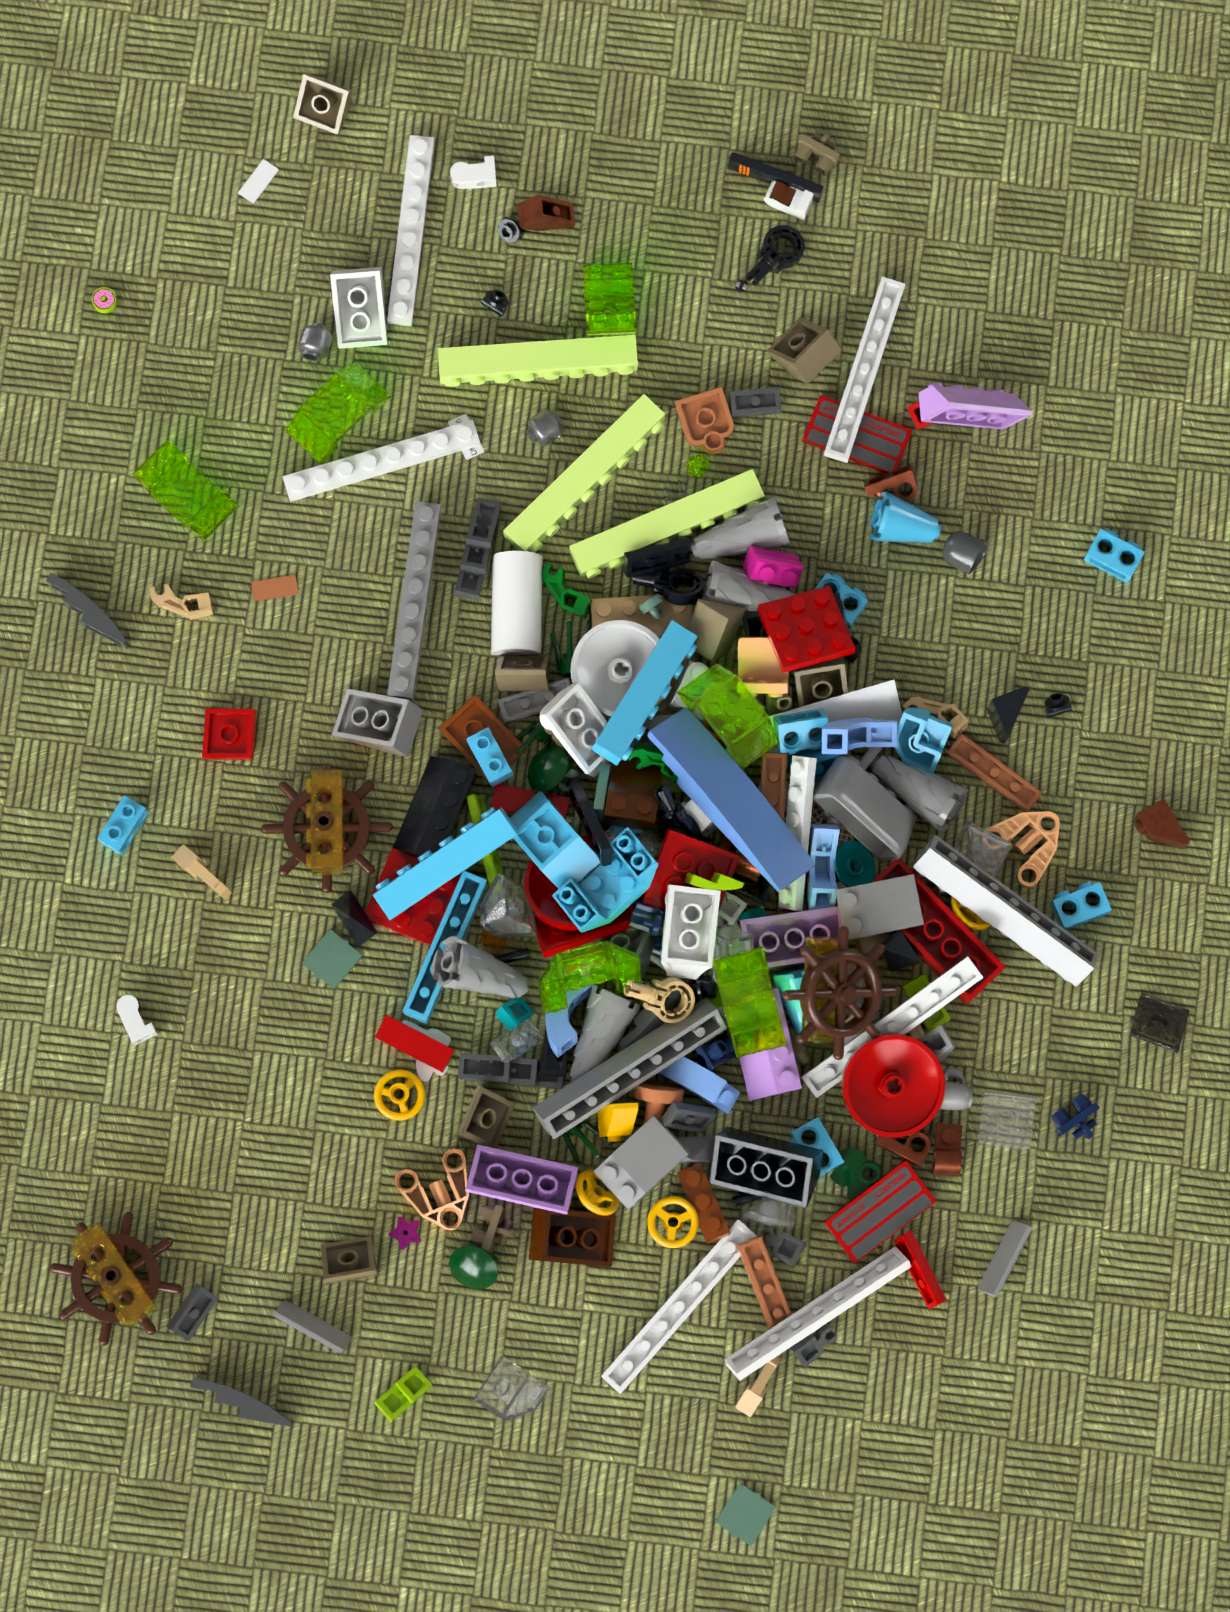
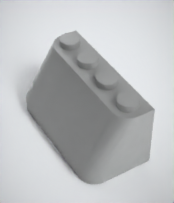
M852 756L837 757L814 788L813 801L880 861L900 859L906 850L916 823L915 812L909 806L901 804L896 799L897 796L893 791L878 783L879 779L874 774L866 772L856 758Z

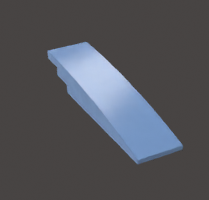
M687 707L649 731L647 737L664 754L662 761L678 777L676 784L778 892L815 867L814 861L771 804Z

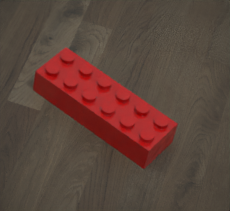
M901 858L894 860L872 882L911 874L915 875L924 925L900 929L916 955L938 977L967 956L971 959L983 978L957 996L967 1006L1006 966Z

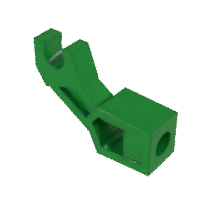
M546 562L542 571V580L561 606V609L564 612L586 619L592 600L570 588L566 590L564 587V569L559 567L558 573L551 575L553 566ZM571 596L572 598H577L573 608L567 605V598Z
M644 744L632 747L634 749L629 755L628 760L630 761L633 757H639L640 759L636 761L635 766L638 770L650 765L661 766V773L676 784L678 777L662 761L664 754L659 748Z

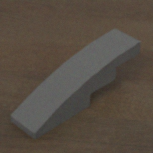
M477 497L454 596L479 601L498 524L501 502Z
M49 574L46 579L47 584L52 589L66 595L63 600L66 607L83 615L80 620L83 627L128 649L129 643L113 621L91 599L55 574Z
M678 978L688 984L693 990L694 979ZM679 985L678 987L686 993L684 987ZM672 991L667 996L665 1010H670L676 1014L673 1009L679 1006L681 1000L680 991ZM644 1009L633 1018L637 1027L618 1043L623 1050L666 1022L658 1018L651 1010Z
M460 1053L458 1079L555 1089H562L565 1084V1078L540 1075L542 1061L538 1059Z
M192 1377L191 1388L216 1392L214 1403L240 1407L238 1418L292 1427L293 1422L249 1394L223 1384Z

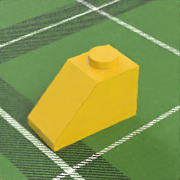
M638 1103L610 1104L597 1112L599 1138L608 1137V1142L623 1141V1136L632 1135Z

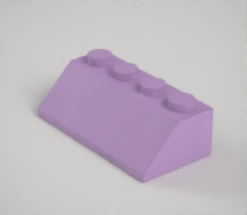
M932 383L928 385V388L918 393L921 422L1003 430L1032 416V410L1015 394L1005 393L1001 389L984 391L982 387L964 389L962 385L944 387L942 383Z
M839 907L740 920L746 974L751 975L807 967L810 964L800 952L801 947L804 945L809 946L817 957L828 950L837 949L838 931L842 926Z
M779 988L726 1001L727 1007H756L757 1051L752 1054L742 1044L737 1048L749 1101L802 1089Z
M477 1144L465 1191L567 1214L575 1188L578 1167Z

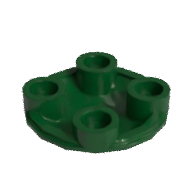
M546 746L532 758L528 767V782L534 790L554 793L557 791L559 783L564 779L566 772L572 768L573 762L561 746Z
M464 1242L450 1255L449 1268L454 1278L462 1285L472 1289H485L491 1286L497 1279L499 1259L495 1254L488 1253L483 1248L474 1246L471 1242Z

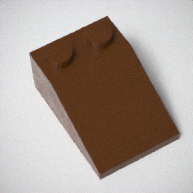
M633 757L630 761L628 759L626 761L621 759L617 766L612 764L604 825L654 832L658 800L653 791L662 782L663 773H661V766L650 765L638 770L635 766L636 761L640 759L639 757Z
M533 1208L529 1260L612 1267L616 1215H598L596 1213L568 1211L567 1214L541 1208Z

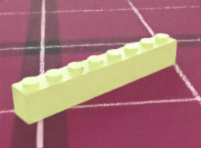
M636 335L438 348L440 383L449 387L459 386L460 383L470 382L472 385H481L485 381L507 383L510 379H519L520 381L527 382L538 377L554 380L558 379L559 376L567 375L570 378H580L584 374L606 376L610 372H618L621 375L633 373V371H638Z
M643 394L503 530L504 537L518 551L536 553L542 546L541 541L545 537H552L559 530V524L565 518L569 520L575 515L578 510L576 507L582 501L584 503L588 502L594 496V490L600 484L604 486L613 476L611 473L617 467L623 468L629 462V456L635 450L639 452L647 444L648 441L646 439L652 433L656 435L665 426V413Z
M751 469L570 545L569 552L580 577L587 576L588 579L601 574V569L608 566L613 569L624 564L625 552L669 543L670 540L680 536L690 537L693 535L692 531L696 529H709L716 525L715 521L722 518L726 520L738 515L739 511L762 502L765 495L754 470Z

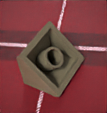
M305 72L293 118L338 135L353 103L351 91Z
M698 599L687 630L698 636L693 643L697 645L695 651L711 661L729 653L746 611L745 607Z
M500 655L495 669L498 690L549 691L550 655Z
M477 1085L458 1130V1135L476 1144L497 1149L515 1103Z
M372 1236L321 1245L325 1284L330 1285L378 1276Z

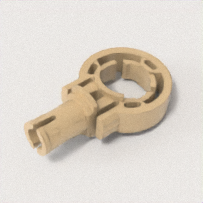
M666 978L662 981L653 979L651 983L655 986L651 984L644 985L633 980L626 982V985L631 986V988L624 987V995L646 1001L643 1003V1007L651 1010L664 1022H681L693 1010L695 1004L694 992L688 984L678 978ZM679 985L683 986L684 989H685V991H686V993L683 992V990H682L681 988H679L678 986H679ZM678 990L681 994L679 1006L673 1009L676 1013L674 1014L670 1010H665V1000L672 991Z

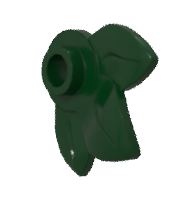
M846 1148L841 1150L844 1164L837 1167L830 1176L836 1184L848 1187L847 1196L849 1200H852L882 1177V1170L878 1163L868 1160L862 1151ZM865 1169H873L874 1175L871 1178H866L864 1175Z

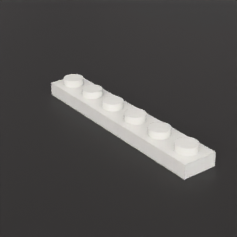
M792 756L786 825L808 853L817 758ZM806 873L779 892L778 908L802 911Z

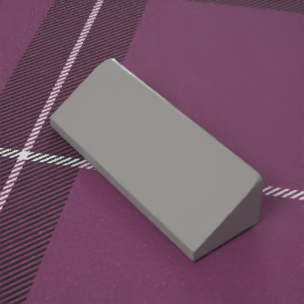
M1017 1221L1010 1223L978 1286L980 1291L993 1298L999 1295L1032 1231L1031 1226Z
M287 1300L283 1301L273 1314L277 1319L340 1354L345 1352L352 1338L350 1335Z

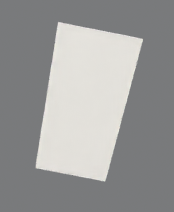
M890 680L762 718L769 752L780 753L775 743L773 716L822 708L828 716V723L848 718L871 717V720H897L898 727L902 711L895 680ZM813 728L809 734H816L819 728ZM788 732L784 738H791L795 732Z

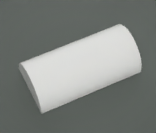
M505 551L493 555L491 655H541L543 558L537 553Z

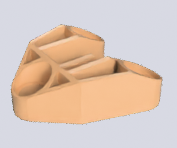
M1050 811L1022 812L989 827L981 838L984 848L992 852L998 851L1008 842L1010 843L1028 826L1030 830L1014 844L1017 850L1025 856L1040 841L1044 843L1029 857L1016 874L1019 885L1027 889L1033 888L1038 883L1057 850L1060 821L1058 816ZM1042 818H1052L1055 823L1052 830L1043 829L1041 826ZM990 832L998 834L1001 839L1000 843L995 846L990 845L986 840L987 834ZM1025 869L1032 870L1036 876L1035 880L1031 883L1025 882L1021 876L1022 871Z
M459 1149L448 1150L442 1160L448 1175L447 1178L457 1199L454 1202L451 1201L443 1179L428 1185L437 1205V1209L433 1210L427 1194L414 1171L409 1169L401 1170L395 1177V1185L422 1218L450 1231L456 1230L462 1224L470 1197L469 1192L465 1191L468 1182L466 1158ZM451 1154L461 1156L462 1163L459 1167L451 1168L448 1166L447 1158ZM404 1174L413 1176L414 1184L411 1188L405 1189L400 1186L399 1181ZM449 1211L455 1212L458 1215V1222L454 1226H447L443 1221L445 1213Z

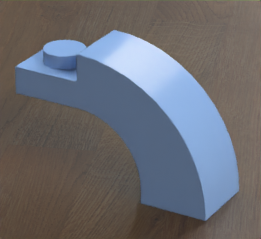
M861 717L829 722L822 727V754H847V751L860 747H897V720H871V717Z
M813 824L808 854L816 865L806 873L805 877L809 910L835 907V890L838 888L835 880L834 861L840 831L838 825Z
M591 973L586 977L581 976L576 979L571 988L563 981L555 989L548 1001L545 1014L547 1038L551 1049L558 1058L578 1043L577 1032L572 1028L569 1017L574 1008L590 996L593 986H597V980Z
M685 1057L680 1058L657 1073L670 1083L683 1087L726 1114H729L741 1093L726 1083V1080Z

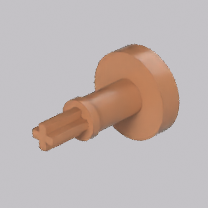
M646 1080L632 1089V1097L646 1101L644 1124L654 1115L660 1120L666 1112L667 1104L683 1102L684 1088L676 1084Z

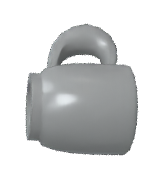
M948 1067L943 1072L945 1077V1093L940 1109L957 1111L970 1108L973 1097L972 1088H968L965 1085V1079L961 1071L954 1067ZM949 1077H954L958 1079L960 1083L947 1082V1079Z

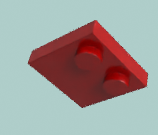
M206 708L202 758L205 760H254L257 711L255 709Z

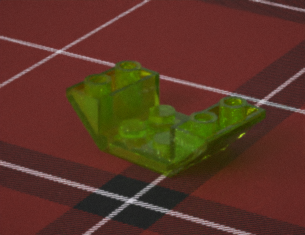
M632 263L583 265L587 337L637 334Z
M355 362L333 374L301 405L286 428V432L321 465L338 449L337 442L369 411L374 414L391 398V395Z
M169 439L133 473L134 477L161 506L189 532L204 542L240 507L222 489H217L189 463L186 455Z
M716 663L677 691V694L692 713L698 709L727 746L725 749L742 770L779 744L768 714L738 676Z
M608 941L556 953L538 979L542 1013H556L567 1009L566 991L577 990L581 987L613 980L617 995L624 994V987L631 988V986L626 985L628 980L642 984L639 955Z
M759 947L712 959L736 1058L787 1045L769 978L764 948Z

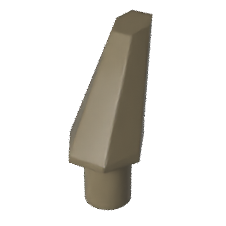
M790 1024L788 1025V1031L794 1056L804 1065L810 1061V1058L805 1052V1046L797 1042L796 1038L798 1035Z

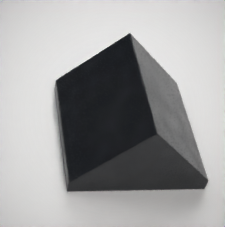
M1022 687L991 700L987 712L1000 743L1005 744L1030 688Z

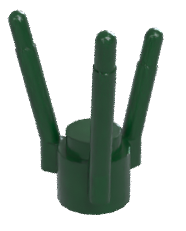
M592 620L587 621L584 635L591 630ZM567 621V653L563 654V659L555 633L552 632L550 637L557 660V670H561V675L571 676V659L573 656L571 621Z
M540 719L538 721L534 720L529 727L515 736L520 740L531 733V736L515 753L520 755L535 739L540 743L545 740L541 749L553 742L552 735L544 731Z
M586 1119L562 1134L577 1164H580L581 1160L568 1134L571 1137L577 1134L597 1158L601 1157L595 1146L581 1131L583 1124L599 1137V1130ZM601 1137L607 1144L613 1145V1142H608V1137Z

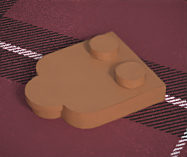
M722 387L674 402L686 441L694 447L701 446L707 454H719L725 447V439L731 435L734 428Z

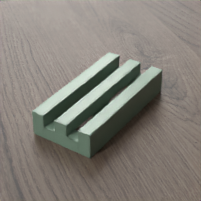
M600 763L593 806L598 820L604 821L611 776V764Z

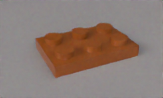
M475 694L438 729L489 783L466 740L467 738L489 727L509 766L523 755L527 749L520 755H516L515 752L522 745L521 742Z

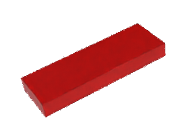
M498 784L494 789L491 808L494 807L495 810H498L502 807L505 812L515 814L538 792ZM544 793L566 820L570 798Z
M388 1015L385 1016L375 1035V1038L442 1073L455 1051Z
M912 1230L895 1238L894 1242L897 1248L911 1264L908 1270L927 1307L931 1309L947 1301Z

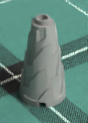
M773 496L745 509L744 512L724 520L722 524L695 537L694 543H691V548L695 558L700 557L701 560L729 555H741L747 553L750 546L772 549L791 543L776 498Z
M712 561L706 575L708 579L707 583H704L702 600L745 607L746 611L744 614L746 615L758 612L759 604L796 594L774 584L764 583L762 580H749L744 571Z
M885 755L881 757L876 756L870 765L872 774L879 779L882 785L893 791L901 801L906 803L907 806L931 823L941 833H944L950 827L945 823L947 818L952 821L955 820L968 796L965 793L969 792V790L964 786L956 785L920 768L909 766L889 755L887 757Z
M451 936L441 943L446 945L444 950L437 949L434 955L432 978L438 980L436 984L441 987L476 991L483 994L492 993L512 999L519 998L528 991L529 983L526 977L522 975V972L494 958L493 955L472 946L462 938Z
M593 986L586 1006L588 1009L582 1023V1031L573 1054L574 1060L569 1073L572 1076L571 1082L608 1059L613 1048L623 1036L627 1026H630L633 1018L639 1012L641 1005L635 1003L633 1008H630L633 1001L606 989H601L600 994H598L600 987Z

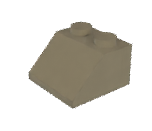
M800 317L767 350V353L794 378L808 384L817 377L818 373L828 363L834 360L835 356L842 349L828 329Z
M843 657L794 670L799 707L848 693Z

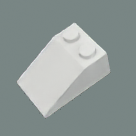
M382 267L332 271L330 277L338 349L387 345Z

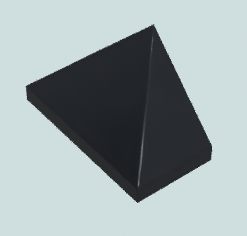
M352 890L331 904L357 947H360L377 934L376 929Z
M900 930L882 942L885 946V951L882 955L890 972L921 963Z

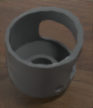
M956 531L946 540L942 555L946 563L970 575L983 560L988 549V543L966 532Z

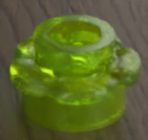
M703 454L692 456L689 459L687 469L690 476L700 478L706 472L709 461L704 458Z

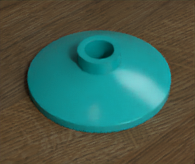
M851 840L842 843L837 848L834 868L839 880L846 887L871 883L874 880V859L870 851L863 844Z

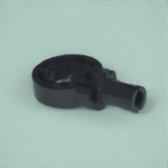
M779 225L770 229L765 235L762 248L756 255L761 260L746 273L748 281L750 282L754 278L752 284L758 285L774 268V272L778 274L782 269L795 266L801 260L805 249V242L800 232L786 225ZM779 234L780 239H787L793 244L794 251L792 254H782L774 248L773 242L778 239ZM799 246V254L795 257L797 247Z
M660 570L658 573L650 572L633 576V584L653 588L654 594H660L666 601L675 605L686 606L695 604L698 599H702L704 594L703 578L690 570H674L672 572ZM683 584L692 586V589L687 590L686 593L675 588Z
M669 785L656 787L653 792L661 808L657 815L660 820L658 833L662 841L667 829L674 831L672 827L681 828L687 836L700 841L701 830L699 825L686 813L684 806L682 807L681 804L675 802Z

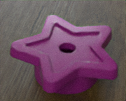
M400 1216L397 1220V1228L389 1232L388 1235L397 1239L400 1249L404 1250L409 1243L421 1242V1238L417 1234L420 1222L418 1220L407 1222ZM407 1230L408 1235H404L403 1232Z

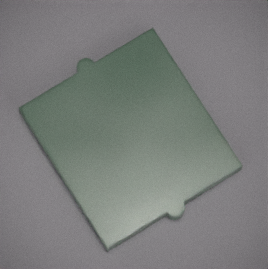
M330 929L304 959L302 964L315 974L316 979H321L335 990L363 955L349 945L347 939L343 940Z
M739 1483L715 1522L731 1532L732 1537L737 1536L752 1546L776 1507L760 1497L761 1494L759 1492L754 1493Z

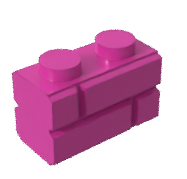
M750 546L743 563V569L747 573L749 580H762L764 583L796 588L803 571V565L796 554Z

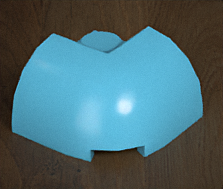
M914 707L904 710L897 727L896 752L902 758L901 761L909 766H914L934 774L953 724L931 716L930 711Z

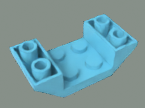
M539 791L510 818L519 832L513 839L558 889L570 878L578 884L581 883L601 864L595 851L565 820L544 792Z
M629 827L610 842L612 849L615 851L611 855V865L603 867L600 864L579 884L570 878L552 895L582 933L611 923L650 888L658 862Z

